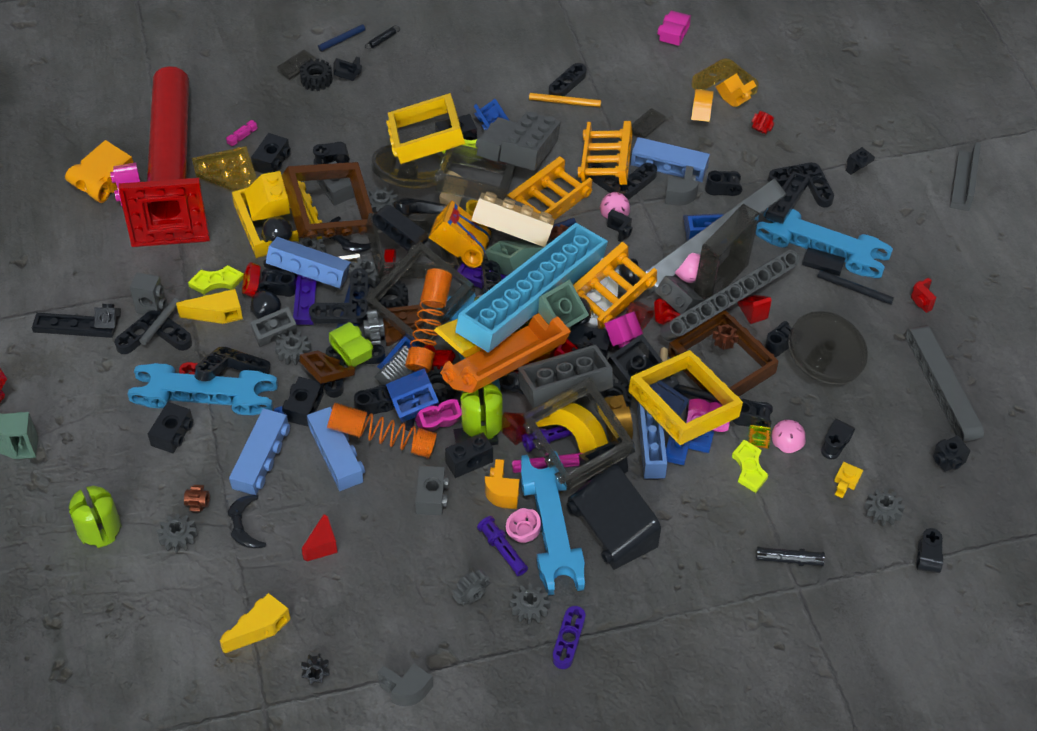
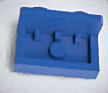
M496 99L481 109L477 104L474 105L477 111L474 114L480 122H484L482 125L484 130H487L491 122L493 123L498 117L509 120Z

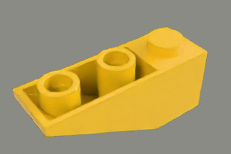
M236 289L176 303L179 318L220 324L243 319Z
M269 593L264 598H260L247 614L239 618L238 623L231 630H227L222 635L220 640L222 651L228 653L274 636L291 620L289 609Z

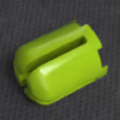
M490 383L483 387V405H480L478 390L473 393L464 391L461 393V425L464 432L471 437L484 432L488 439H492L500 430H503V398L497 386ZM481 421H485L484 426H481Z
M89 486L86 489L93 508H90L80 489L73 495L68 507L78 538L83 544L85 542L89 545H96L97 548L107 546L116 540L115 536L118 534L120 527L122 528L114 500L108 490L98 486ZM98 523H101L102 525L101 530L98 529Z

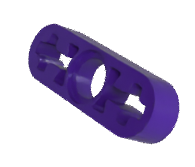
M572 606L565 612L552 659L553 664L559 669H567L573 663L585 624L586 615L581 607ZM578 615L575 627L571 626L572 617ZM572 633L576 638L572 642H567L563 639V635ZM563 648L567 649L564 661L560 660Z

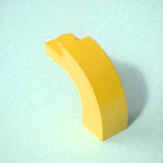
M565 402L554 405L549 409L541 411V415L534 419L536 427L548 425L566 427L575 436L580 453H585L608 444L604 429L597 418L586 408L576 403Z

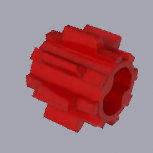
M759 111L758 114L755 113L752 119V128L767 134L774 126V117L766 112Z

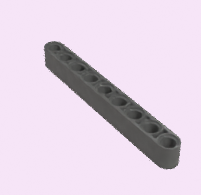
M776 179L771 180L648 269L646 273H649L653 268L657 270V282L652 288L646 290L649 294L653 293L665 276H676L675 271L682 265L689 254L699 253L701 256H704L781 200L787 193Z
M788 250L665 323L661 327L662 337L667 341H672L797 266L799 263L798 254L793 250Z

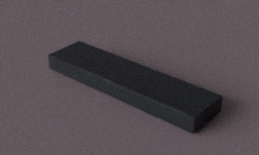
M793 171L782 187L787 195L767 210L765 218L783 224L808 186L811 177Z
M36 312L32 325L34 333L113 338L115 328H95L94 316Z

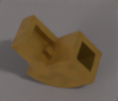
M623 395L602 398V405L607 417L606 430L610 442L616 440L620 445L632 443V417Z

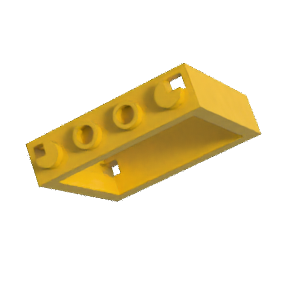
M451 93L388 112L389 120H386L392 145L391 148L393 155L399 158L400 164L465 144ZM445 113L449 114L452 128L405 143L400 142L398 128Z
M298 181L309 223H322V220L317 218L318 212L316 207L311 205L312 199L310 194L305 192V183ZM247 188L232 192L234 207L256 258L266 256L269 245L273 241H260L246 208L248 204L244 191ZM297 230L292 231L289 241L299 242Z
M691 350L635 374L630 378L628 392L679 445L740 416L743 405L741 399ZM687 369L723 406L685 423L649 385Z

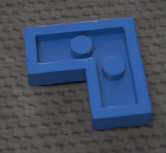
M709 431L682 445H679L669 435L666 447L667 462L685 465L688 449L709 453L714 431Z

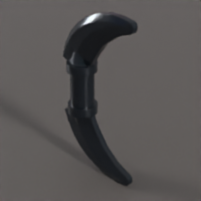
M338 216L330 222H339L341 217ZM335 235L329 238L340 243L343 250L350 252L366 251L375 245L374 243L359 244L350 242L349 239L344 238L342 235Z
M248 495L237 499L230 506L227 513L233 520L232 538L239 544L249 548L266 547L265 542L252 538L244 531L241 520L244 509L251 502L257 500L258 495Z

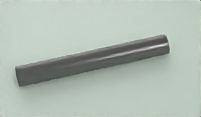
M174 297L144 333L139 340L141 344L146 345L177 307L176 303L180 302L178 298Z

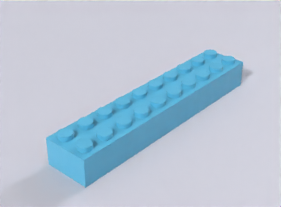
M578 223L573 224L461 311L458 315L455 332L489 353L538 313L539 297L568 280H571L573 284L598 264L601 258H604L608 241Z

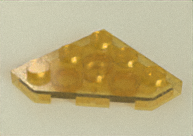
M246 146L191 158L197 177L232 191L248 188L257 179Z

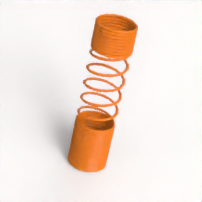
M432 268L427 270L420 299L421 302L419 303L422 310L417 312L420 320L415 322L417 330L412 333L415 340L410 342L411 347L408 350L405 363L408 369L415 372L425 368L426 373H428L432 368L435 353L423 347H413L412 343L420 341L428 345H437L432 340L418 339L414 333L422 331L429 335H439L434 334L436 332L431 329H420L417 326V322L424 321L431 325H442L437 320L422 319L419 316V313L422 311L437 316L444 315L442 311L424 309L421 305L423 303L433 308H443L446 306L453 276L448 271Z
M334 403L327 429H333L360 438L371 417L368 440H372L382 420L379 444H382L392 424L390 447H393L403 426L401 451L404 449L414 429L411 453L430 458L437 433L420 429V427L416 433V427L413 426L403 445L405 423L401 424L393 440L395 421L391 420L382 438L384 417L382 416L371 435L372 413L365 422L367 412Z

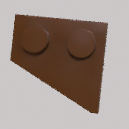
M420 305L382 309L386 346H391L404 336L417 330L415 322L420 320L417 312L422 310ZM423 311L419 313V316H420L422 319H424V318H423ZM424 321L417 322V326L419 328L423 327Z
M317 350L300 354V363L320 384L355 375V368L350 365L348 368L339 365L340 360L329 357L321 351Z

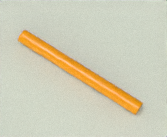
M537 93L529 94V100L601 107V100Z

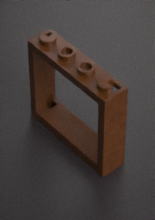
M358 162L288 166L281 175L299 238L310 237V239H314L320 236L330 238L335 235L349 236L355 233L363 235L364 233L371 232L375 226L372 221L374 214ZM350 178L362 220L310 224L298 181Z
M723 310L670 342L668 357L671 359L686 352L687 349L712 335L713 331H717L718 325L729 324L737 329L736 335L739 336L737 344L761 366L760 369L729 388L739 397L776 374L779 361L759 340H756L750 334L747 328L739 324L735 317H732L726 310ZM687 369L683 370L703 391L709 392Z

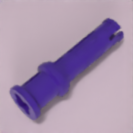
M561 425L548 430L541 428L536 433L530 435L523 434L522 443L526 452H531L534 448L540 446L547 447L550 442L573 434Z
M488 516L480 521L477 529L488 538L487 542L489 545L497 548L517 576L523 575L528 570V566L525 565L506 540L505 532L498 528L493 516Z

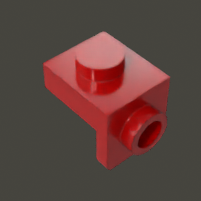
M930 278L918 281L913 286L911 299L926 313L933 310L937 298L929 290L932 282Z
M659 298L654 302L655 321L664 325L680 315L665 300Z
M428 344L424 346V348L435 353L431 370H434V366H437V369L440 370V367H443L446 362L450 361L452 363L456 356L453 350H436L433 345Z

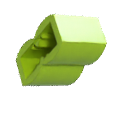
M348 322L329 332L330 344L341 355L348 366L355 367L372 358V343L362 336L358 326Z

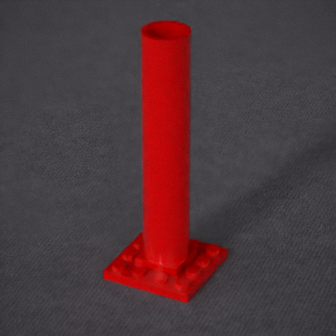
M163 67L156 71L153 76L147 182L119 183V194L132 247L210 241L200 179H186L189 78L182 69L177 67Z

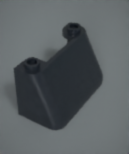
M616 463L606 467L568 497V503H566L568 511L571 515L574 514L577 517L582 515L603 544L602 559L606 564H610L613 570L658 548L661 533L659 520Z

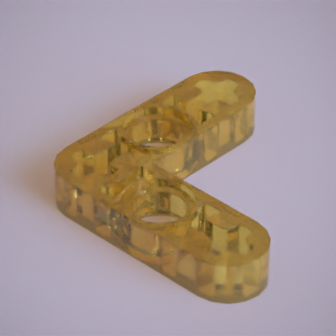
M727 58L719 60L698 72L692 78L693 89L705 90L724 78L728 79L737 73V75L742 76L740 80L744 85L752 80L755 82L756 87L751 89L752 94L750 95L757 93L759 83L734 61ZM715 73L717 76H710L709 74Z

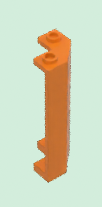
M538 313L532 317L528 326L511 334L489 353L482 349L454 365L448 361L444 364L440 374L444 381L453 389L473 393L564 344L571 331L558 316L548 324Z

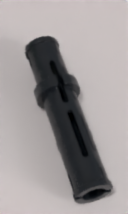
M757 546V553H765L766 555L756 554V561L796 563L799 566L808 564L824 567L825 561L816 560L815 558L825 559V552L805 551V549H799V551L773 549Z

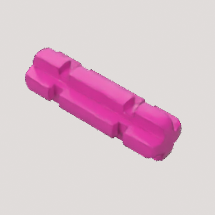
M250 120L246 125L241 126L233 134L226 137L227 144L234 146L251 134L250 132L257 130V123Z

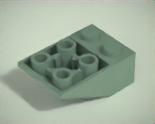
M526 240L498 241L486 249L485 252L488 260L499 264L500 273L508 276L544 247Z
M29 412L0 413V454L13 459L36 458L38 435Z

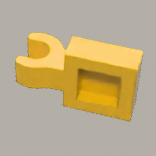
M843 462L834 481L839 483L835 495L843 498L848 488L855 490L863 470Z

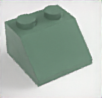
M571 280L562 283L539 297L538 313L548 324L558 316L569 328L589 316Z

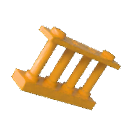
M624 121L623 128L615 131H592L591 122H587V128L583 129V140L585 142L581 166H578V178L582 179V183L587 180V176L615 175L619 177L620 185H627L633 136L631 121ZM592 138H620L622 141H618V143H592ZM618 150L620 152L617 155L590 156L591 151ZM589 163L619 164L615 168H588Z
M559 156L507 194V197L532 207L534 212L541 213V211L527 202L531 197H535L549 207L544 212L551 214V218L556 220L591 194L592 179L588 178L583 183H580L565 172V160ZM557 178H562L575 189L568 193L553 181ZM548 187L562 197V199L555 203L540 191Z
M621 242L573 285L578 295L587 300L591 311L598 316L599 329H603L605 327L604 323L615 319L646 289L652 288L657 282V270L653 268L649 273H646L628 258V246L624 242ZM619 264H624L641 280L632 286L614 269ZM605 277H610L627 292L619 299L604 287L600 281ZM591 289H596L613 305L604 311L588 298L586 294Z

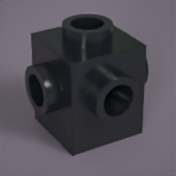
M957 435L948 440L943 439L936 444L933 458L935 463L944 472L951 469L956 470L966 463L970 449Z

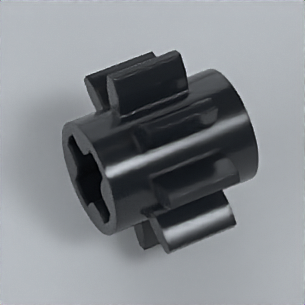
M320 653L317 656L309 654L308 661L301 662V668L304 669L302 678L307 677L310 680V684L317 681L323 683V676H329L330 670L326 668L329 665V660L323 661Z

